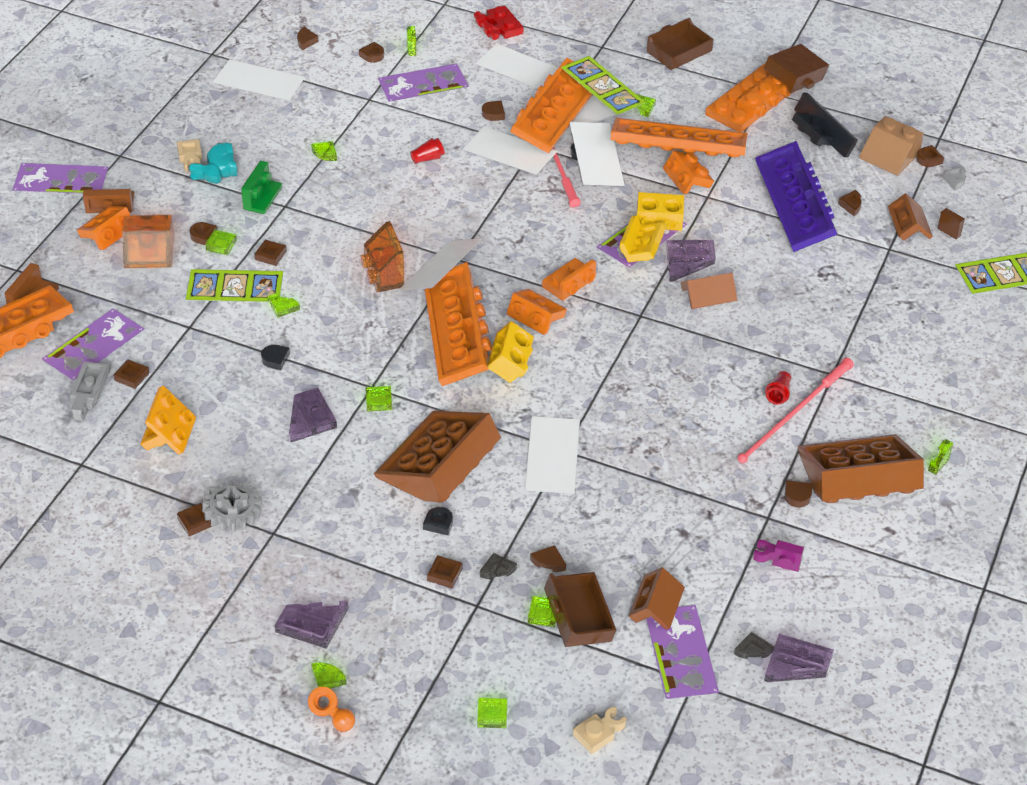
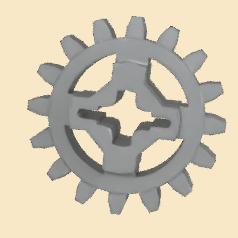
M231 480L226 486L219 482L218 489L210 487L209 494H204L202 511L205 513V520H211L212 527L218 524L221 525V531H224L226 527H230L231 532H235L236 527L245 530L246 523L253 526L254 519H259L261 500H259V493H252L253 487L251 485L244 488L243 482L234 485Z

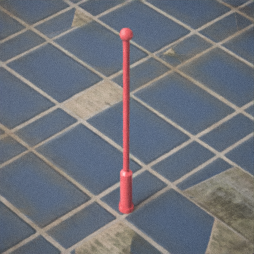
M556 153L553 157L562 176L561 182L569 199L570 207H578L581 201L576 195L570 178L566 177Z
M844 358L834 370L822 379L820 386L745 453L739 454L738 461L746 463L748 456L825 387H830L847 370H850L854 366L853 361L850 358Z

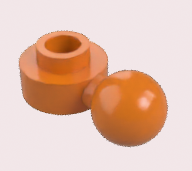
M318 687L310 693L308 706L315 715L321 717L331 716L332 724L338 731L346 732L353 728L355 724L354 713L349 709H340L338 707V697L333 690L328 687ZM322 697L329 699L327 707H320L319 701Z

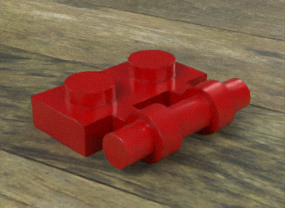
M505 5L487 10L486 15L480 11L474 13L478 26L483 27L484 33L493 40H497L499 35L507 39L524 33L522 24Z

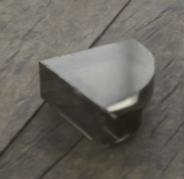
M493 553L481 568L480 577L493 580V577L510 576L517 570V563Z
M751 631L735 648L734 655L743 659H748V657L766 658L774 652V646Z

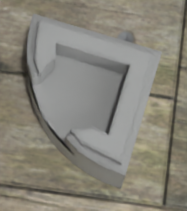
M963 166L944 171L942 178L954 190H958L965 182L966 170Z

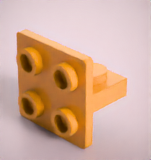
M160 386L156 392L145 421L147 428L140 445L146 450H150L167 443L177 454L184 453L196 416L165 386Z

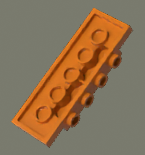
M764 63L706 108L705 115L737 132H742L791 94L788 92L786 85L763 69Z
M569 58L564 60L553 75H548L544 82V87L540 85L535 98L531 97L526 105V109H521L517 116V121L510 131L548 154L569 128L570 122L575 120L593 96L592 93L561 68L574 62Z
M615 118L610 140H615L619 144L632 142L642 148L656 146L667 151L682 149L686 153L699 151L705 152L706 155L710 156L726 153L730 157H740V155L745 156L748 133Z
M468 262L453 267L433 288L425 289L438 380L442 386L489 370L487 359L489 358L488 351L492 350V345L489 338L485 337V334L489 333V328L485 319L482 320V317L486 316L483 304L479 303L483 299V295L479 286H474L471 268Z
M49 285L0 307V358L5 352L23 348L34 339L47 337L50 332L54 331L53 321L61 320L74 312L72 304Z

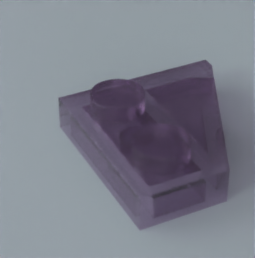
M667 240L669 282L676 281L715 264L714 240Z
M318 387L294 395L289 429L291 443L337 428V421Z
M339 601V605L322 606V602L310 603L308 605H286L274 625L275 632L327 649L349 609L348 602Z
M779 634L764 681L779 682L826 678L834 649Z

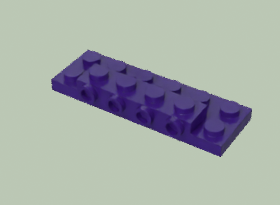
M797 141L755 157L793 252L838 235L832 222L835 216L831 206H825V204H828L824 191L819 192V189H822L818 177H812L815 174L811 162L806 163Z

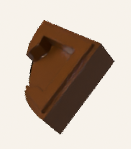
M303 27L297 34L299 48L304 50L317 43L318 35Z
M854 190L839 198L838 204L855 216L861 209V195L857 190Z
M555 545L530 553V560L535 566L551 569L552 572L566 571V563Z

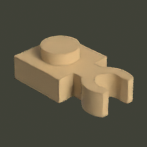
M199 139L177 142L180 163L183 162L185 172H188L190 164H201L202 153Z
M611 707L605 712V717L602 719L597 714H594L573 728V736L593 754L614 740L615 732L621 731L626 727L627 718L624 716L620 720H613L612 718L616 716L617 708Z

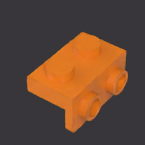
M673 150L663 166V170L683 194H688L693 185L710 188L714 183L708 169L698 162V157L691 152L684 153Z

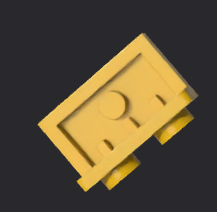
M637 215L631 216L623 238L620 241V250L628 262L654 259L665 232L663 223L641 225Z

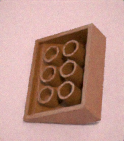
M432 411L374 472V475L377 479L423 501L443 503L450 497V494L457 486L464 482L466 476L479 465L483 457L494 448V445L500 440L501 436L490 413Z
M897 434L798 446L802 463L810 483L813 484V491L821 501L826 503H836L839 499L846 498L860 500L864 496L870 495L885 497L889 493L894 492L909 494L915 490L924 489V459Z

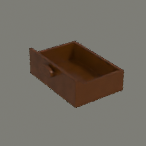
M687 18L672 26L670 24L666 25L661 31L648 36L647 53L670 70H673L711 52L714 39L695 26L691 18Z
M799 44L768 56L763 69L786 85L788 92L791 94L805 87L810 89L814 87L815 83L822 81L829 64L804 45Z
M595 572L560 576L549 573L544 590L564 646L571 647L612 642L617 630Z

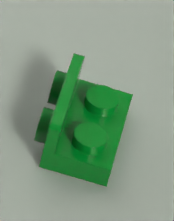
M260 160L242 186L244 210L265 214L282 189V183L271 180L272 174L269 172V162Z

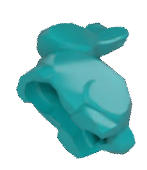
M217 143V145L213 146L207 153L208 165L192 163L189 166L192 180L204 179L207 182L218 184L221 182V178L238 176L236 162H234L232 143Z

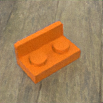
M109 206L79 227L77 232L80 238L95 240L99 250H105L133 230L136 225L127 207Z
M574 258L542 280V287L563 301L595 279L596 261L592 259L584 264L577 258Z
M525 289L513 293L507 315L545 335L549 331L551 322L564 318L567 309L531 289Z

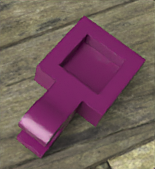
M758 540V550L754 551L753 557L755 561L767 562L768 560H773L772 565L799 572L804 551L803 546L780 540L777 541L776 545L766 540Z

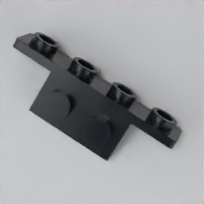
M804 92L794 108L796 112L791 120L798 125V130L810 137V141L817 146H832L843 157L848 158L858 139L809 93Z

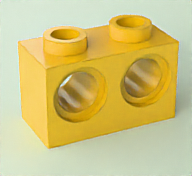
M638 192L637 217L641 225L662 222L665 230L682 231L684 195Z
M512 321L507 323L496 333L488 360V369L509 383L517 377H522L528 369L527 362L533 351L532 343L534 336Z

